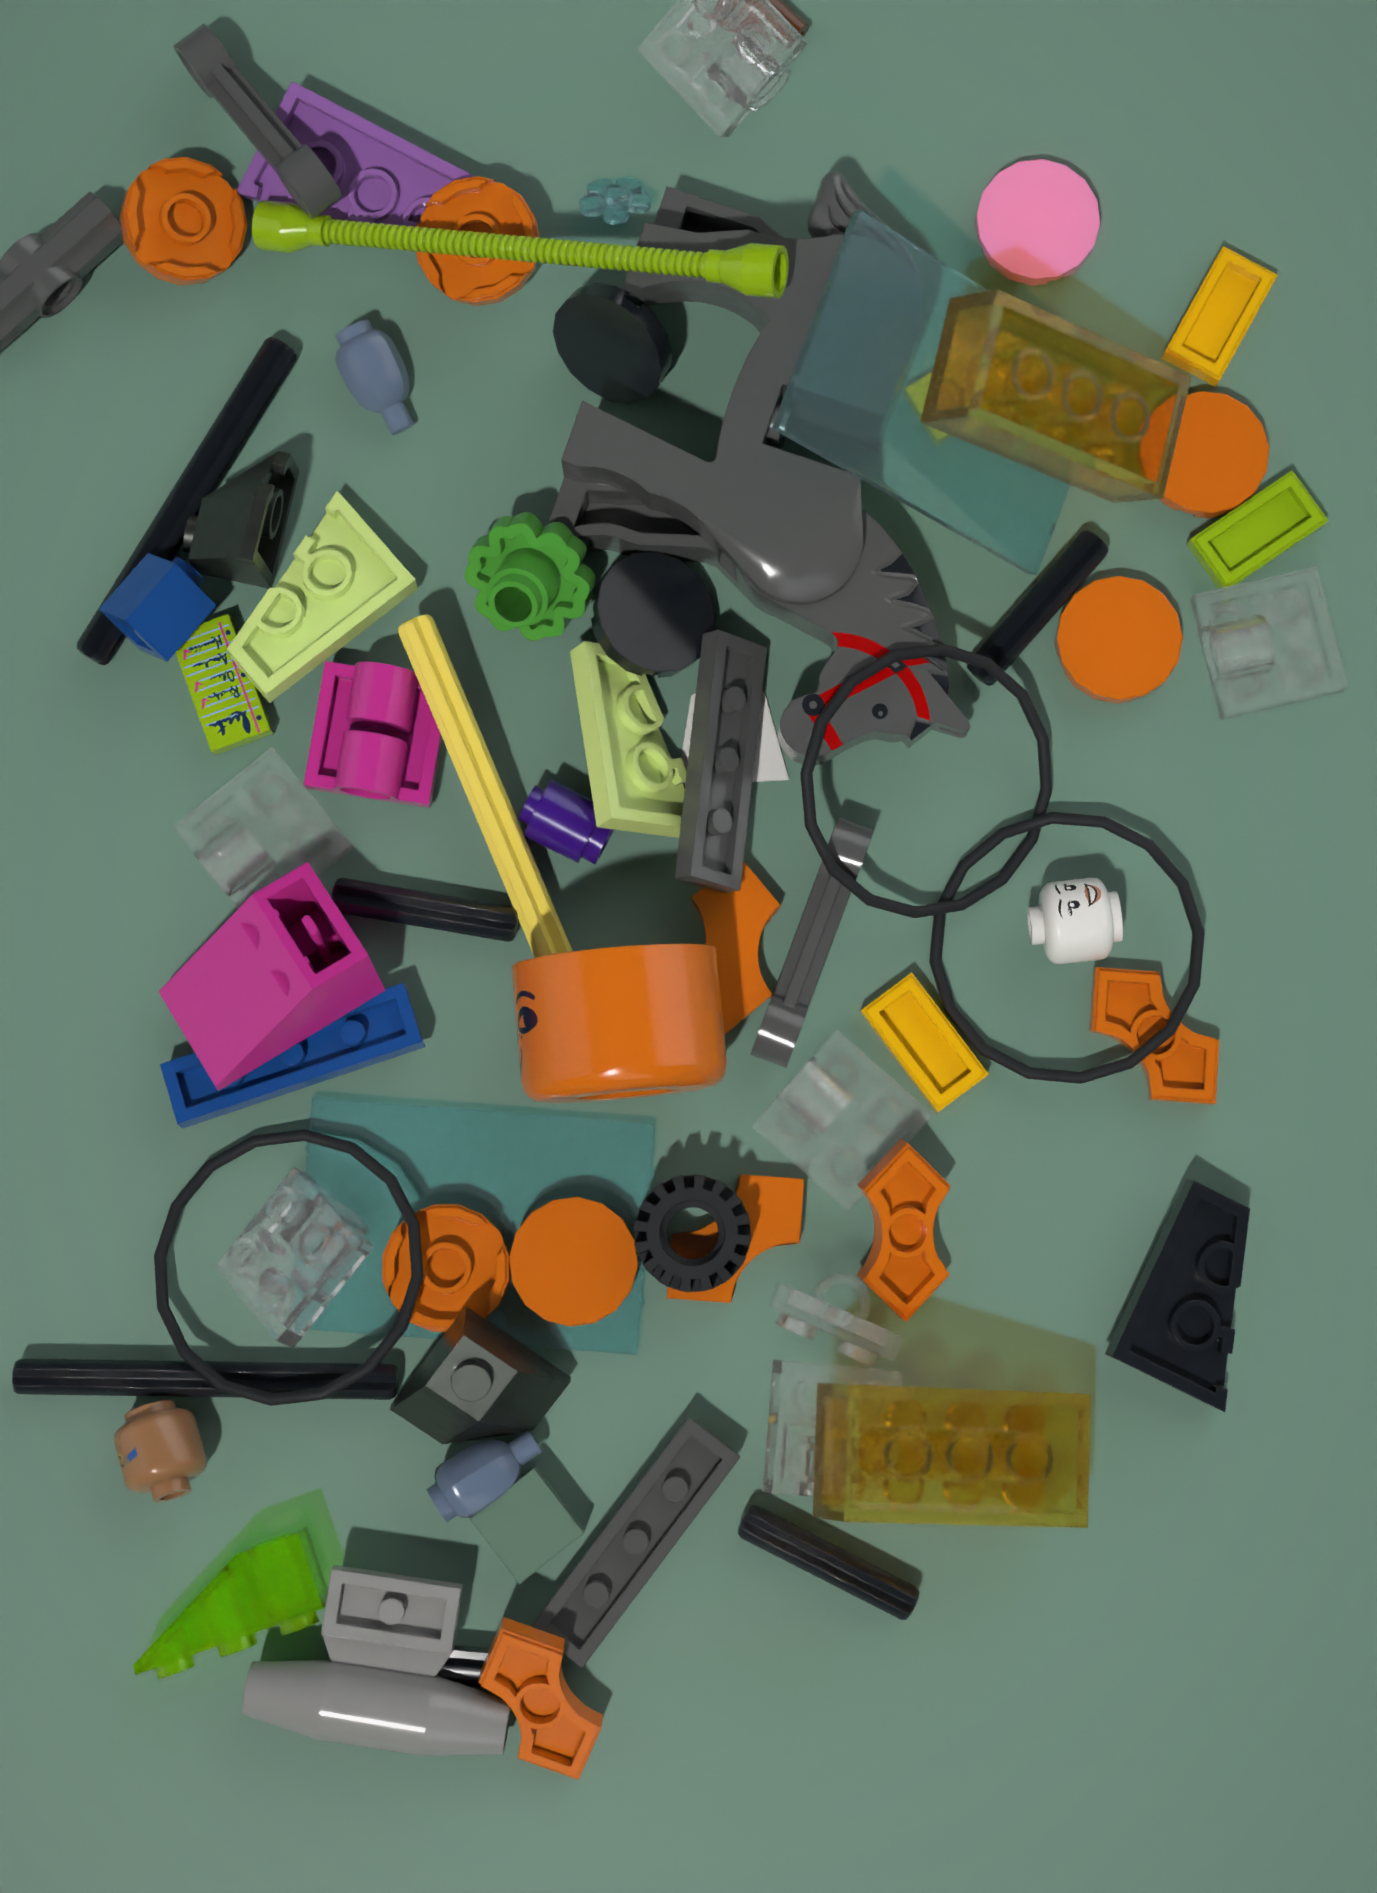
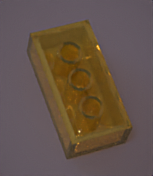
M999 289L949 299L920 423L1113 503L1163 499L1191 376Z
M817 1383L813 1517L840 1522L1088 1528L1091 1394Z

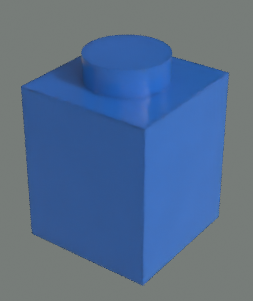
M147 553L99 610L139 650L168 662L217 605L200 589L205 583L204 578L186 561L175 557L171 562Z

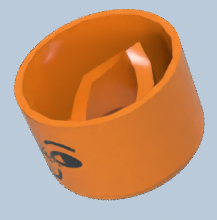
M651 944L598 948L531 958L511 966L521 1084L526 1095L534 1101L574 1103L651 1097L701 1090L715 1086L723 1080L727 1069L716 947L702 944Z

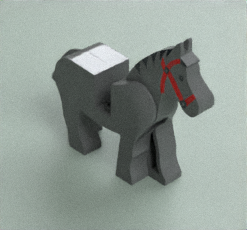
M838 171L827 173L819 185L808 217V231L812 238H784L769 227L759 216L666 187L654 224L645 222L637 246L654 247L656 249L663 248L664 250H686L687 252L694 251L695 253L699 251L704 254L709 249L728 250L748 243L782 245L787 249L789 258V271L785 291L780 298L746 296L723 283L707 282L702 276L695 278L694 276L687 277L686 275L673 276L671 274L664 275L663 273L656 274L655 272L651 274L648 272L628 271L624 281L625 291L629 292L626 299L633 302L636 306L640 307L644 303L649 307L657 304L684 301L712 304L744 318L760 332V335L749 352L733 388L720 432L716 459L713 462H706L582 401L561 459L564 479L548 524L553 522L565 524L572 532V535L584 542L586 551L609 550L627 556L633 553L659 552L681 561L701 562L712 565L759 610L786 622L828 645L834 653L820 673L817 691L793 700L786 707L780 719L779 743L790 759L800 764H803L816 718L848 676L891 650L942 643L935 618L925 594L904 554L883 527L862 509L861 476L781 450L787 434L788 426L786 422L874 451L908 371L922 312L921 295L916 272L905 248L895 233L861 201L844 175ZM941 655L896 661L858 684L826 725L815 765L824 764L849 748L869 740L902 741L910 748L930 730L957 738H965L970 730V724L968 719L948 696L949 681L946 657Z

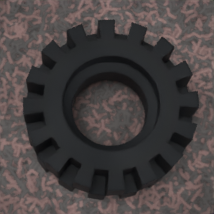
M680 1175L659 1184L643 1200L634 1223V1244L642 1265L658 1282L683 1292H703L725 1283L742 1266L750 1247V1220L742 1201L726 1184L705 1175ZM694 1207L705 1210L714 1218L718 1226V1240L714 1249L708 1255L699 1259H686L679 1256L672 1250L667 1240V1227L671 1218L685 1208Z

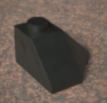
M281 451L274 453L202 498L199 515H191L189 517L183 537V551L189 553L188 560L199 574L267 589L272 588L300 471L291 453Z
M465 1307L391 1403L390 1410L442 1445L527 1432L528 1430L533 1431L569 1385L571 1377L468 1307Z

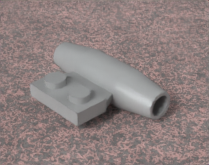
M334 1565L330 1573L321 1632L330 1660L253 1661L246 1679L242 1714L320 1741L418 1756L503 1755L511 1708L499 1696L436 1676L454 1650L463 1584Z

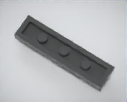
M718 629L702 635L674 879L721 893L740 891L767 647Z
M688 1416L531 1627L565 1638L563 1654L583 1668L741 1456Z

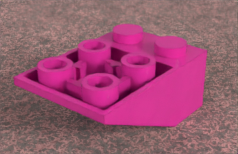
M306 862L252 894L158 992L215 1087L220 1091L385 991V988L366 950L310 864Z

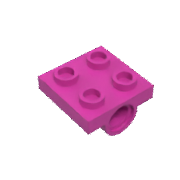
M325 661L303 784L307 789L431 808L443 738L414 671L377 662H357L353 666Z

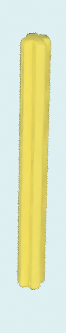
M426 614L405 621L398 627V634L511 903L517 911L519 922L534 957L573 952L433 617Z

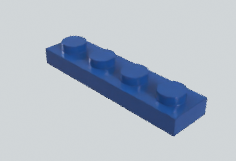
M404 983L386 988L381 994L220 1091L215 1087L195 1053L162 1063L160 1067L177 1124L181 1128H186L426 1046L408 989Z

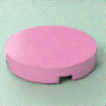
M1045 159L1020 161L997 173L982 193L975 218L976 237L978 235V242L982 247V253L989 265L1008 280L1030 286L1045 285L1049 281L1058 280L1062 277L1065 279L1077 272L1092 253L1100 227L1098 202L1086 180L1068 166Z

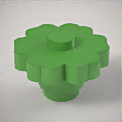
M530 512L520 513L515 517L503 516L499 518L489 535L479 537L469 551V564L464 574L467 583L479 590L475 599L476 610L484 617L489 618L490 623L497 630L508 631L518 628L520 633L530 641L540 640L545 636L558 637L562 635L570 619L583 616L591 602V590L596 581L594 572L588 566L581 564L586 554L584 542L572 535L570 529L561 522L549 523L543 527L540 520Z

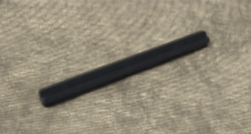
M273 337L265 339L99 608L147 553L172 562L183 544L184 531L191 515L198 516L202 498L218 488L296 362V354L289 345ZM98 608L78 640L77 649L92 661L106 665L114 656L125 635Z
M19 1359L15 1361L12 1373L13 1390L17 1394L242 1398L218 1390L186 1361ZM205 1361L226 1380L269 1393L321 1388L362 1365L357 1363ZM379 1364L371 1374L326 1399L390 1400L396 1397L398 1392L399 1375L397 1366L393 1364Z

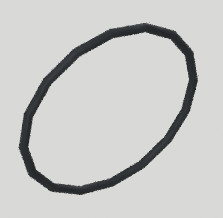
M944 643L891 650L848 676L816 718L800 772L805 828L828 873L867 906L911 918L963 911L1005 885L1037 843L1041 828L1028 831L1026 838L997 876L958 900L912 906L872 895L841 869L835 861L817 825L813 771L826 725L858 684L896 661L941 655L985 669L1018 699L1037 740L1040 792L1032 818L1046 814L1052 794L1049 737L1028 692L990 658Z
M1049 812L998 829L958 863L938 903L952 901L967 871L1006 838L1050 824L1103 828L1145 849L1178 887L1192 931L1188 984L1166 1025L1128 1057L1081 1072L1029 1067L987 1045L956 1008L941 961L946 913L934 915L929 963L945 1013L979 1054L1026 1079L1082 1084L1134 1068L1175 1034L1200 987L1205 932L1188 880L1153 840L1106 816Z
M307 1129L254 1135L206 1161L171 1203L154 1254L157 1310L180 1357L218 1390L269 1406L324 1400L371 1374L406 1332L424 1277L420 1224L396 1176L356 1143ZM306 1141L350 1154L386 1183L408 1226L411 1279L396 1325L364 1364L321 1388L269 1393L226 1380L189 1348L169 1307L166 1256L182 1209L213 1171L256 1147Z

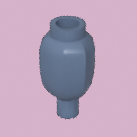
M368 319L356 322L337 333L335 337L340 348L336 352V366L347 388L359 405L366 410L381 413L392 435L399 434L412 427L414 422L404 404L409 392L410 380L403 359L391 337L380 330H374Z
M529 1430L508 1444L494 1439L483 1440L462 1450L444 1462L438 1468L436 1474L437 1482L426 1490L446 1522L457 1515L462 1518H471L506 1493L519 1480L521 1466L541 1454L542 1450Z

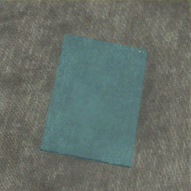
M858 210L852 213L772 429L1025 573L1038 575L1112 368L862 210Z
M312 1098L309 1130L356 1143L396 1176L414 1213L434 1204H458L484 1214L501 1231L510 1253L515 1233L530 1213L552 1200L580 1197L603 1203L624 1220L635 1240L634 1223L639 1207L650 1194V1183L654 1178L652 1158L655 1124ZM308 1142L305 1146L307 1157L297 1269L293 1276L295 1291L291 1328L388 1335L396 1325L400 1312L392 1304L382 1282V1255L392 1232L404 1221V1218L386 1183L353 1156ZM637 1254L638 1269L633 1288L616 1311L596 1323L570 1327L546 1321L528 1308L512 1283L510 1269V1282L502 1302L486 1320L524 1346L637 1355L640 1312L644 1306L642 1298L644 1266ZM409 1322L406 1332L401 1337L440 1340L446 1332H431Z

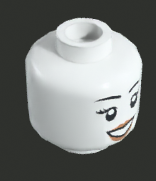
M1098 878L1047 883L1039 893L1038 906L1027 907L1031 945L1043 944L1047 958L1054 964L1060 965L1105 959L1111 953L1113 943L1122 942L1123 940L1122 912L1117 891L1108 892L1103 882Z

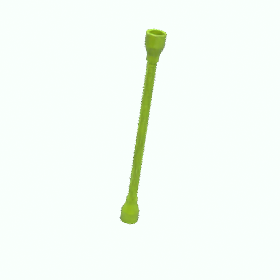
M262 200L257 204L252 218L254 243L259 250L293 253L311 246L329 247L334 243L335 245L421 251L422 253H443L444 255L458 254V256L465 255L466 257L510 259L511 261L518 260L520 262L533 261V263L563 264L564 266L578 265L579 267L586 266L587 268L594 267L597 269L601 267L602 269L609 268L610 270L617 269L618 271L624 269L625 271L632 270L633 272L640 271L641 273L648 272L651 274L655 272L656 274L663 273L664 275L671 274L673 276L686 275L687 277L694 276L695 278L702 276L707 282L723 283L746 296L780 298L783 295L789 271L787 249L782 245L748 243L728 250L709 249L708 252L703 254L699 251L695 253L694 251L687 252L686 250L679 251L677 249L664 250L663 248L633 247L631 245L625 247V245L617 246V244L610 245L598 242L564 241L563 239L556 240L553 238L541 239L540 237L533 238L530 236L526 238V236H511L508 234L496 235L495 233L488 234L485 232L451 231L450 229L444 230L440 228L429 229L428 227L422 228L418 226L407 227L406 225L334 220L330 215H318L311 220L296 203Z

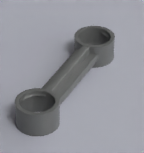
M204 23L173 45L175 52L195 82L209 98H214L277 173L289 194L311 220L343 197L335 180L317 155L306 144L301 145L238 70L224 46Z
M838 817L828 847L838 866L856 880L874 829ZM823 861L821 862L750 1054L787 1068L851 894L846 887L828 873Z

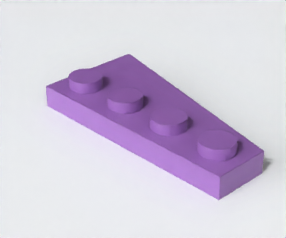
M293 81L275 113L301 145L306 144L317 155L338 185L343 197L319 214L330 215L334 220L416 227L417 222L420 223L421 215L426 209L425 205L435 192L454 180L475 177ZM257 150L237 189L239 196L256 202L267 200L296 203L279 179L277 173Z

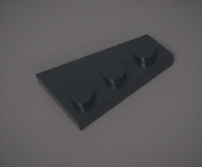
M1186 1179L1105 1352L1106 1355L1225 1412L1228 1389L1224 1388L1228 1353L1232 1354L1235 1329H1231L1236 1288L1241 1286L1250 1208L1194 1180Z

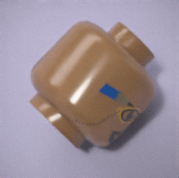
M172 1400L149 1403L127 1412L124 1415L126 1423L114 1434V1444L126 1487L132 1492L151 1493L155 1503L173 1500L190 1493L192 1489L189 1481L198 1477L207 1466L206 1454L194 1414L189 1410L176 1408Z

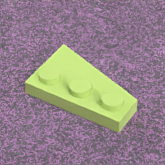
M336 491L325 507L326 515L310 537L306 535L293 553L295 559L274 588L267 590L227 648L231 659L269 703L418 589L416 579L338 491Z
M584 641L570 651L596 826L598 828L679 838L685 791L683 783L686 782L687 770L681 758L672 759L659 730L664 717L645 673L640 676L625 671L606 655L599 643Z

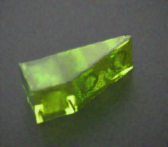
M304 1527L250 1546L236 1554L134 1663L135 1675L155 1669L158 1679L166 1678L194 1667L196 1664L193 1655L217 1646L220 1657H224L256 1645L257 1640L254 1633L279 1624L282 1635H286L318 1623L319 1618L316 1611L326 1606L328 1588L308 1528Z

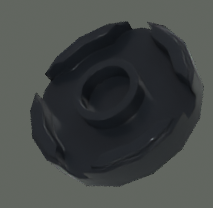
M593 283L580 287L555 313L553 335L560 357L569 372L588 390L609 401L630 404L647 399L664 380L665 373L670 369L671 348L668 335L650 308L644 303L638 308L633 302L626 299L629 292L617 286Z
M659 552L633 553L616 562L606 571L593 591L591 603L594 601V617L591 618L596 639L610 659L625 671L642 676L645 673L652 676L659 675L657 678L672 677L686 669L700 658L702 635L714 629L715 614L711 595L699 575L680 559Z

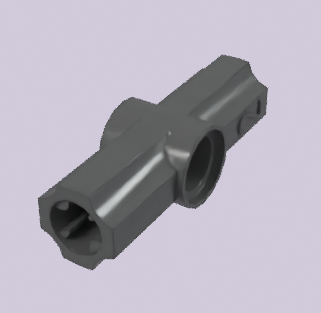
M88 192L44 233L41 235L31 233L22 237L1 258L0 352L39 316L43 318L52 317L65 309L80 292L83 284L82 278L123 242L120 222L111 210L91 192Z

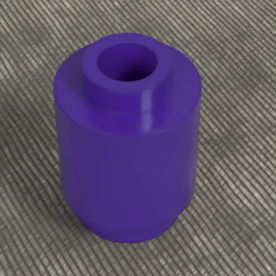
M551 780L546 790L536 785L534 786L519 816V820L528 824L524 834L526 838L576 863H579L583 858L596 865L614 829L598 828L596 826L592 799L554 780Z

